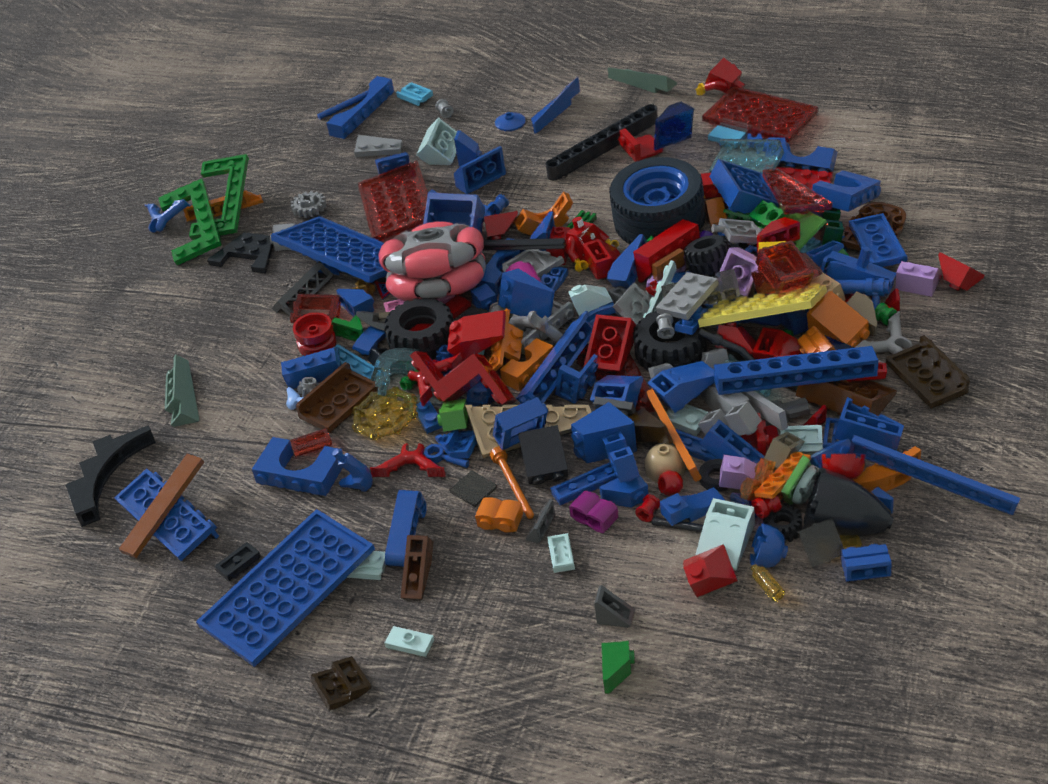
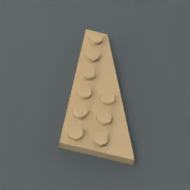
M465 405L483 458L489 457L490 451L499 446L493 436L495 415L518 405H503L502 407H490V405L472 407V405ZM546 405L548 414L545 427L558 425L560 435L572 432L571 424L591 413L590 406L565 405L564 407H552V405ZM520 444L509 447L505 451L519 448Z

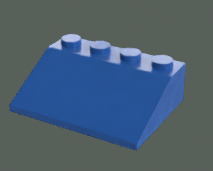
M718 159L709 176L713 185L718 189V193L723 197V201L728 205V209L732 212L751 213L762 200L767 203L772 202L778 208L783 204L760 172Z

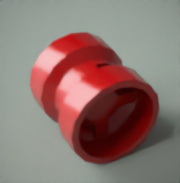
M777 495L772 499L757 497L752 500L755 514L760 519H764L769 516V513H776L782 508Z

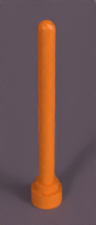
M500 446L493 448L490 451L491 459L494 463L500 465L518 502L522 503L524 514L528 519H532L534 513L506 461V451L502 450Z

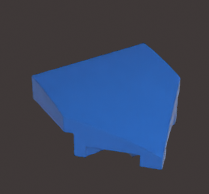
M480 381L468 390L466 403L467 405H472V407H477L482 404L492 403L495 400L492 397L493 392L491 389H487Z
M452 430L447 435L444 434L442 436L439 434L435 436L438 444L453 458H469L477 444L473 430L460 432L459 430Z

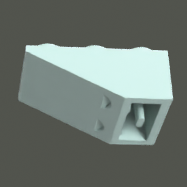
M713 498L706 514L696 555L724 544L732 567L736 571L755 526V507Z

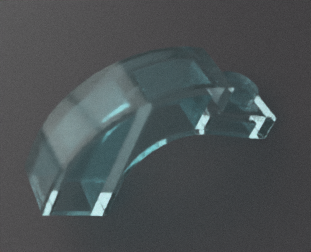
M395 348L383 352L377 358L370 381H375V387H378V395L386 396L390 384V375H408L410 370H416L411 363L412 358L410 355L418 350Z

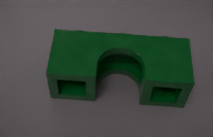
M823 204L819 217L827 222L819 229L821 245L833 240L841 243L844 228L842 221H839L840 209Z

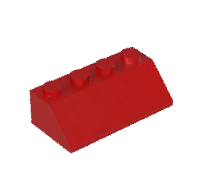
M682 219L635 250L633 254L638 282L642 283L653 275L652 264L679 248L684 251V248L689 243L700 238L698 224Z

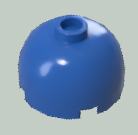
M762 523V526L757 528L751 547H754V555L750 554V564L759 568H770L777 565L781 558L785 559L788 546L785 545V538L781 531L771 525Z

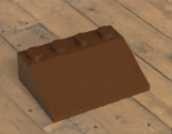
M840 380L798 385L795 396L806 398L808 403L818 404L820 408L826 405L827 410L836 411L839 416H841L848 397L853 400V404L861 408L866 406L870 408L869 412L878 416L896 395L897 390L871 380L850 382Z

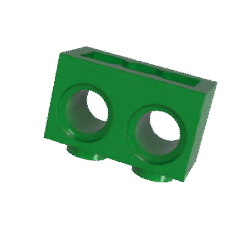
M762 200L748 216L756 226L764 229L771 221L783 217L789 218V213L783 208L779 209L772 202L767 203Z

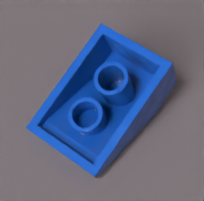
M518 268L502 273L498 305L503 309H509L510 313L518 316H528L530 311H536L539 317L543 318L546 316L549 318L552 313L555 291Z

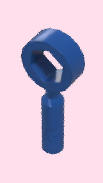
M431 444L424 450V456L434 463L445 459L449 463L465 468L469 466V460L445 455L443 448L439 444ZM433 452H438L436 455H430Z

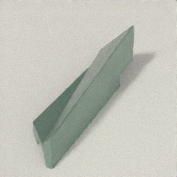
M608 67V77L610 79L653 93H657L659 90L668 92L677 85L676 81L667 76Z
M176 354L173 358V368L168 370L166 374L165 411L172 413L171 426L174 427L199 421L189 361Z

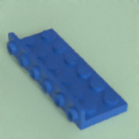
M146 469L114 498L139 521L167 481L163 483L162 477L157 472L151 473ZM182 495L153 534L180 561L188 556L210 534L216 539L219 537L215 531L217 529L216 525L210 519L205 521L206 517L199 510L194 511L195 507L188 500L184 502Z

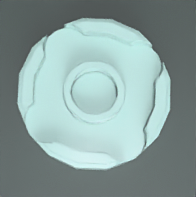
M811 465L803 474L793 494L792 501L795 504L802 505L807 501L812 493L814 479H816L820 468Z

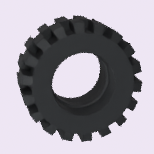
M709 235L689 243L684 248V255L690 273L707 275L720 271L730 248L728 239L725 236Z

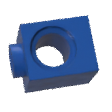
M487 284L470 290L472 302L476 308H483L489 311V307L497 302L496 294Z

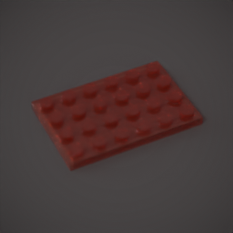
M733 86L702 115V121L750 133L755 136L761 134L762 137L767 139L769 137L785 138V141L789 143L818 113V107Z
M418 160L357 183L372 238L382 241L385 238L398 235L401 232L414 229L423 224L428 190Z

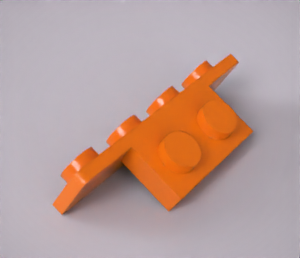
M507 308L504 310L506 312L504 338L491 346L492 355L489 363L495 371L503 365L504 357L509 360L519 361L521 355V341L524 331L508 323L510 310Z
M801 452L792 453L754 492L755 497L772 499L777 495L781 500L783 498L781 490L801 457L804 455L811 460V455Z

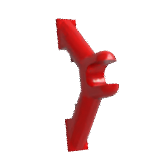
M461 352L456 356L435 362L434 364L440 372L452 371L463 362ZM410 370L408 378L418 382L419 398L422 406H424L433 396L432 386L425 383L422 378L424 375L420 370L418 372Z
M406 443L402 446L399 455L376 467H370L372 477H389L390 472L397 471L399 467L405 464H417L420 470L427 472L428 477H446L444 467L438 466L424 456L425 447L421 443H418V447L414 451H409V445Z

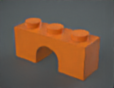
M538 338L534 339L524 348L526 361L519 362L511 359L500 369L504 384L520 392L554 346Z

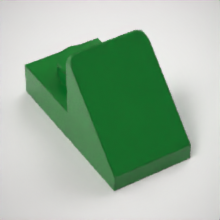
M356 315L350 322L339 318L332 320L333 331L336 336L356 341L364 332L360 318Z

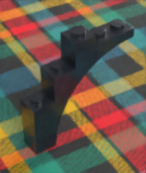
M149 425L112 439L111 435L93 441L97 456L79 462L84 477L65 484L81 527L101 520L99 499L103 487L113 472L129 457L156 443Z

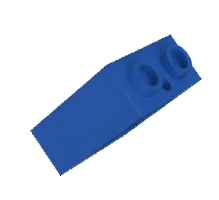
M536 397L496 414L493 436L500 448L505 450L518 444V433L544 428L548 414L547 406Z

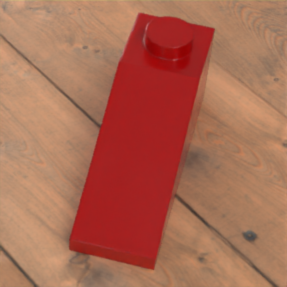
M787 217L771 221L757 234V253L759 242L786 241L790 243L799 240L800 222Z

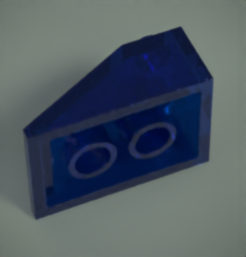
M680 101L669 105L655 123L654 150H659L692 137L693 107Z

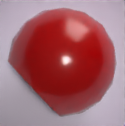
M668 470L658 478V488L666 496L679 494L683 488V479L675 471Z

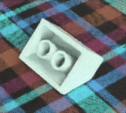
M438 117L428 128L416 155L429 165H451L456 155L454 139L457 131Z

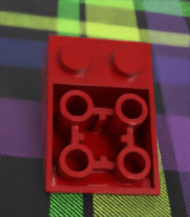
M763 327L752 354L757 360L799 355L802 352L799 350L801 345L795 337L782 330Z

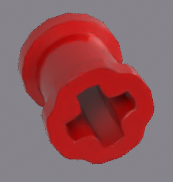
M647 494L643 498L642 505L637 507L635 511L636 516L644 522H650L653 519L655 510L660 508V500L654 495Z

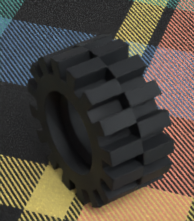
M783 503L781 510L776 513L771 512L768 517L763 519L764 524L771 525L782 532L785 543L786 540L792 542L793 538L797 539L798 534L801 535L802 514L799 513L798 508L794 509L793 505L787 507V504ZM786 521L789 522V524L778 525L776 524V522Z

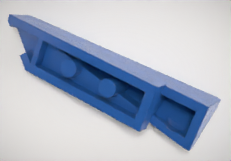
M579 77L575 78L553 101L531 118L535 134L572 105L571 99L580 92Z

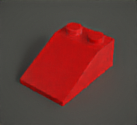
M501 310L465 316L452 322L449 327L447 351L453 356L461 352L462 359L465 361L473 353L478 354L500 341L505 335L506 312Z
M596 314L584 366L595 354L598 356V370L621 372L634 344L633 333L636 324L633 319Z

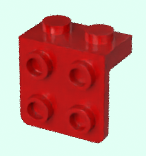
M626 128L620 130L619 143L635 162L663 152V147L650 134L635 139Z

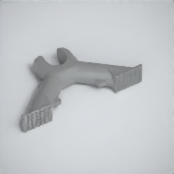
M530 311L528 316L513 314L508 322L521 330L524 327H533L542 331L554 341L555 345L563 335L549 323V319L546 316L541 318L536 314V311Z
M900 311L888 319L887 331L890 332V338L876 342H868L864 339L855 348L872 346L875 353L890 352L895 354L903 350L901 347L905 349L912 347V342L902 336Z

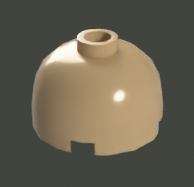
M662 443L655 445L648 451L645 458L646 475L657 483L660 475L668 470L675 471L681 477L685 473V463L675 445Z

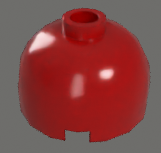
M822 454V468L837 472L852 480L857 479L864 471L865 454H861V458H856V454H831V458H826V454Z

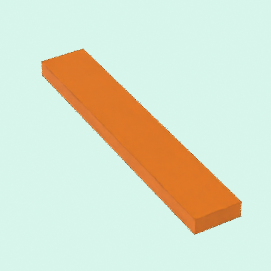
M653 388L648 390L646 394L661 422L666 425L673 444L677 448L693 480L696 482L701 480L702 477Z

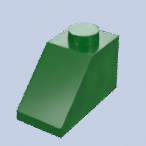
M629 641L601 643L605 694H610L631 674V664H635L634 650H630Z

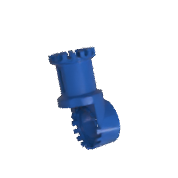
M499 194L494 202L484 205L486 213L484 216L500 214L502 209L509 205L507 197Z

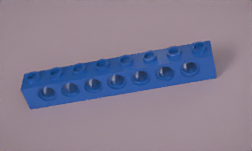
M865 346L715 364L714 382L718 395L873 377L877 376L879 360L873 347Z

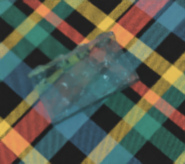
M721 139L719 141L721 149L709 172H712L718 159L760 172L764 177H772L784 154L781 141L771 139Z

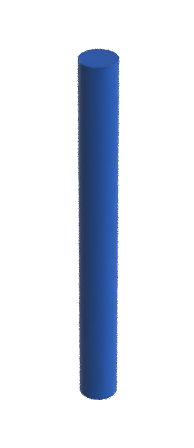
M369 90L317 114L318 118L321 120L363 100Z

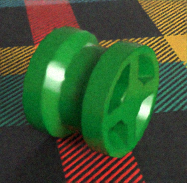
M880 303L875 308L876 320L882 321V324L888 326V319L897 313L896 309L888 308V305L885 303Z

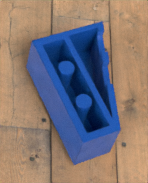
M847 397L834 439H849L851 442L854 435L897 451L904 425L882 414L877 416L869 412L870 408L866 406L861 408L853 404V400Z

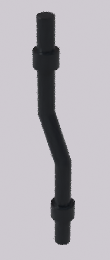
M704 329L700 330L699 336L712 341V344L718 347L721 345L739 353L746 361L756 360L744 347L724 339V336L718 333L713 334ZM790 386V387L793 388V389H795V390H797V387H798V386Z

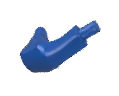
M339 449L333 451L332 455L338 460V465L350 472V475L339 481V485L366 492L373 483L369 468L349 453L343 454Z

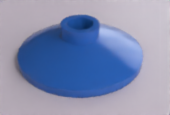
M508 112L500 115L495 120V126L501 131H514L524 126L526 120L520 113Z

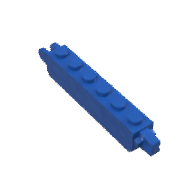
M588 311L582 313L576 321L571 323L516 397L520 404L536 397L539 398L541 403H544L557 385L559 368L562 364L570 367L590 340L595 319L589 323L586 321L590 315Z

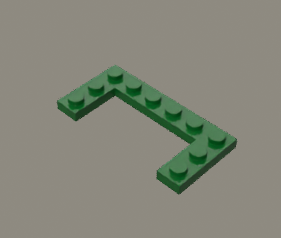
M247 154L204 161L202 163L201 175L203 178L229 174L221 219H215L219 236L237 233L249 161ZM191 223L189 234L191 240L201 237L198 223Z
M202 178L159 197L160 207L163 212L169 209L175 200L184 199L186 202L192 200L199 226L200 238L171 250L176 265L222 246L206 185Z

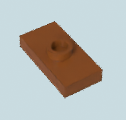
M679 248L652 264L653 279L659 281L663 278L664 268L666 265H669L671 260L675 261L677 269L684 266V251Z

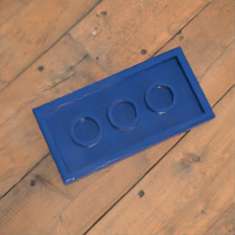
M884 213L849 221V227L860 248L869 247L872 250L869 263L886 267L900 264L901 261L907 262L908 257Z

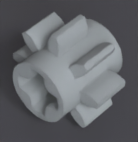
M305 377L299 382L298 394H302V397H305L320 383H316V379L313 377Z

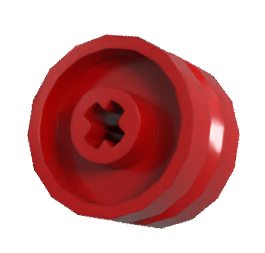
M319 312L309 313L298 318L293 324L292 330L296 344L302 355L306 356L336 346V335L333 331L332 320L328 315Z

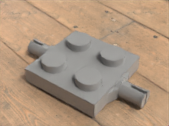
M720 218L718 225H712V232H722L728 241L733 244L747 243L755 245L757 244V234L763 230L757 227L753 221Z
M634 282L612 307L622 317L632 318L637 325L650 308L651 294L640 289Z

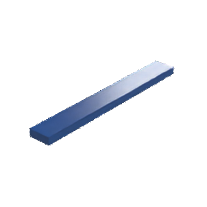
M854 435L849 449L851 454H856L861 457V454H865L866 460L1007 514L1013 515L1019 503L1020 497Z

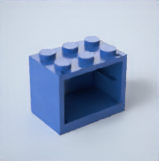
M428 193L423 224L436 221L453 224L459 223L474 227L482 234L485 207L478 195Z

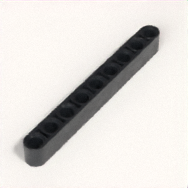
M654 104L646 105L549 159L545 163L547 178L551 181L559 180L620 145L619 137L620 130L626 128L634 137L658 123L657 106Z

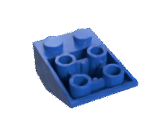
M703 361L662 370L647 383L651 389L653 388L658 399L676 413L678 410L683 409L693 398L698 397L708 386L715 383L714 369Z

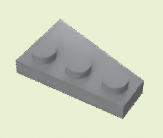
M358 135L354 154L355 157L400 154L403 144L402 140Z

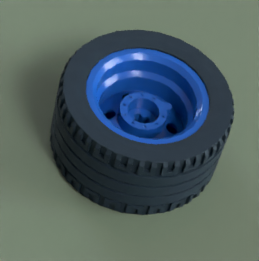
M670 157L640 160L622 169L611 182L609 193L615 231L628 244H631L639 234H643L646 240L651 235L655 238L682 219L698 224L699 231L705 223L706 210L702 177L698 170L688 162Z

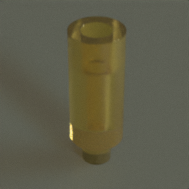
M754 564L751 567L753 579L773 602L781 600L785 595V590L765 567H759L757 564Z

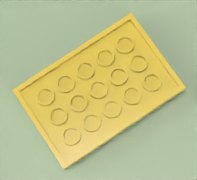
M820 283L808 285L809 288L801 289V286L790 288V291L783 292L781 289L772 291L770 295L758 293L753 295L754 297L752 298L741 296L735 298V301L730 302L729 299L720 300L718 304L713 305V308L708 309V312L703 313V317L698 319L699 327L810 309L827 293L826 285L820 286Z

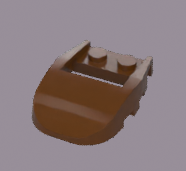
M872 202L863 206L859 210V214L856 217L852 216L850 220L884 213L897 239H899L905 226L906 212L895 205L884 202ZM846 226L841 243L844 244V247L861 251L850 227Z

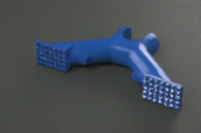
M184 199L175 200L169 209L160 214L161 209L155 203L146 204L145 207L152 218L148 227L149 231L153 233L163 231L169 220L191 205Z

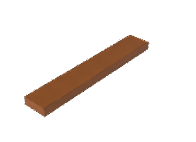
M186 454L120 546L119 550L121 553L134 558L139 556L204 464L202 458Z

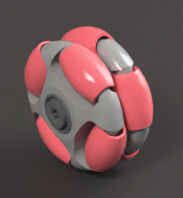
M436 221L422 224L412 229V232L405 231L386 241L379 251V262L381 267L388 271L386 275L387 290L397 299L404 301H413L415 298L439 299L446 295H459L471 290L483 279L486 270L485 256L482 253L484 239L481 232L474 227L464 224Z

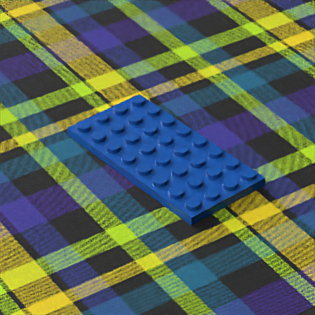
M320 216L271 234V240L279 245L286 246L290 250L313 258L315 261L323 262L327 266L337 268L341 272H346L353 277L360 278L364 282L372 283L379 278L386 277L388 271L381 267L379 262V251L384 244L383 242Z
M316 509L203 614L196 623L206 633L255 667L375 550V547L366 539Z

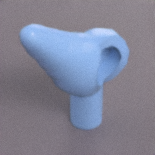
M291 387L287 388L288 398L286 406L290 410L296 409V404L304 397H301Z

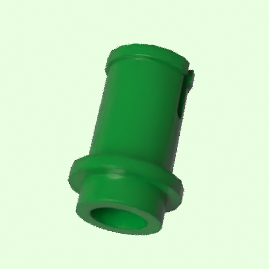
M404 376L399 383L403 390H411L418 382L409 379L408 376Z

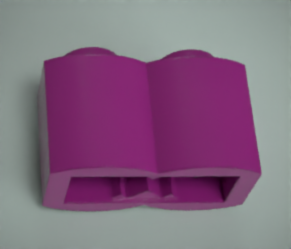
M583 491L569 506L570 516L575 521L588 525L600 533H605L619 518L618 507L615 503L600 499L597 494Z

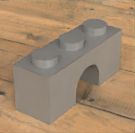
M749 401L734 405L727 414L722 409L708 412L698 423V426L706 435L715 423L721 420L741 436L754 433L757 430V425L762 420Z

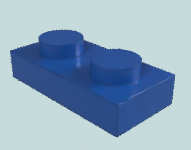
M430 401L422 406L421 402L411 406L412 412L427 434L442 428L438 424V413Z

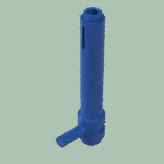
M866 278V280H835L841 284L844 295H854L857 291L872 297L874 310L880 304V297L890 295L891 283L890 280L885 278H879L878 280H874V278ZM792 280L791 282H788L787 288L790 290V288L794 287L797 283H799L802 280Z

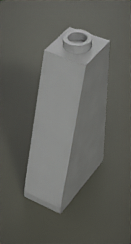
M715 383L700 393V396L712 411L722 409L725 414L734 405L749 401V398L741 392L718 395Z

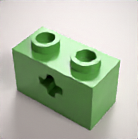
M466 399L443 402L437 415L438 424L442 426L443 432L467 428L469 417L465 409V405H467Z

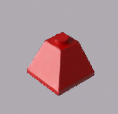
M518 211L484 216L487 239L501 240V237L505 236L514 225Z
M941 252L938 255L944 280L950 282L949 286L958 291L960 288L966 291L969 290L985 276L979 271Z
M737 322L718 325V334L724 336V339L744 347L752 354L757 341L742 326H736ZM715 345V347H717V348L728 349V348H725V347H723V346H721V345H720L719 347Z
M724 544L683 560L684 571L696 597L738 581Z

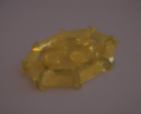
M393 386L392 389L379 392H370L369 396L352 410L353 431L370 437L374 441L385 436L400 435L401 431L418 417L416 412L417 396L400 390L398 386ZM398 397H400V398L405 399V400L399 401V400H397V399H398ZM361 417H366V420L361 422Z

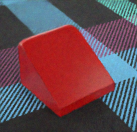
M898 288L894 289L884 302L888 305V308L892 307L897 312L900 311Z
M823 405L803 425H822L827 418L826 405Z

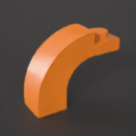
M562 192L549 210L542 213H533L522 209L514 223L518 231L532 235L547 214L553 212L555 227H562L569 220L567 211L571 209L573 201L568 193Z

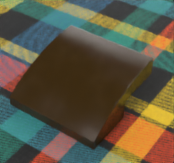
M353 656L332 662L331 669L311 674L310 681L328 711L354 701L371 689V684Z

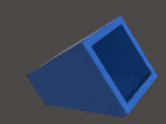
M610 402L571 424L574 454L586 463L608 459L602 437L620 431L625 438L627 447L629 446L633 453L637 451L634 421Z

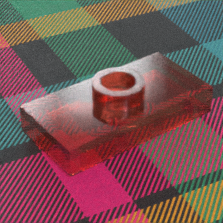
M327 428L290 440L295 457L322 449L324 446L332 445Z

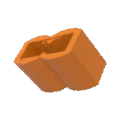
M492 497L483 498L475 515L477 526L484 530L498 529L502 532H516L524 514L522 503L515 500L502 501Z

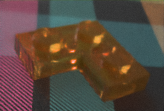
M765 458L760 459L755 467V477H746L742 482L740 498L751 501L757 498L754 492L773 473L775 461Z

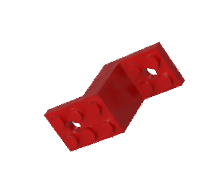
M415 351L410 355L412 365L415 369L422 372L424 375L422 377L427 385L433 387L435 390L433 393L439 401L457 400L480 381L487 389H491L493 392L492 397L498 404L512 405L517 401L484 355L473 353L445 376L442 375L426 352Z

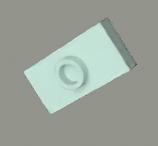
M568 533L547 537L554 573L574 570L575 566Z
M393 626L385 641V647L426 657L434 642V636Z

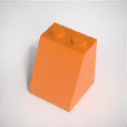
M829 291L807 312L808 330L812 326H816L836 350L855 348L861 341L869 337V321L832 291Z

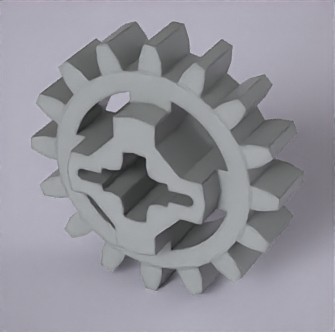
M310 191L309 193L304 192L303 194H298V197H294V201H291V209L294 215L307 218L309 215L311 217L319 215V211L323 212V208H326L327 203L322 193Z

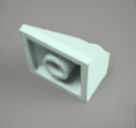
M577 285L568 292L579 316L585 311L590 312L612 302L605 287Z

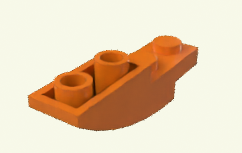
M916 446L903 452V454L921 460V450ZM875 463L872 466H868L861 476L853 480L869 491L879 487L886 492L911 480V476Z

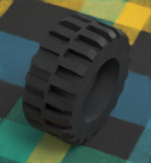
M415 298L413 301L408 300L402 305H397L395 310H391L384 325L388 346L392 354L402 361L406 360L408 363H411L412 358L410 355L415 351L426 352L432 360L435 359L437 356L436 351H439L441 346L448 345L449 327L454 322L450 308L441 301L439 302L436 299L429 300V298ZM417 324H432L424 330L409 331Z
M657 310L654 313H648L635 326L633 333L635 357L638 363L647 371H649L648 368L665 363L671 364L675 368L700 362L702 353L707 352L706 339L699 336L700 330H705V327H699L693 335L674 331L673 337L662 339L657 334L659 325L656 322V318L660 315L657 313ZM672 317V327L674 329L675 323H677L681 318ZM666 341H676L671 343H664Z

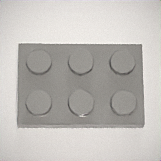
M686 272L655 307L657 313H667L672 315V317L688 320L719 285L718 279Z

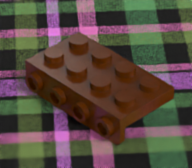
M344 362L296 404L299 419L330 433L380 389L379 383L352 371L350 364Z

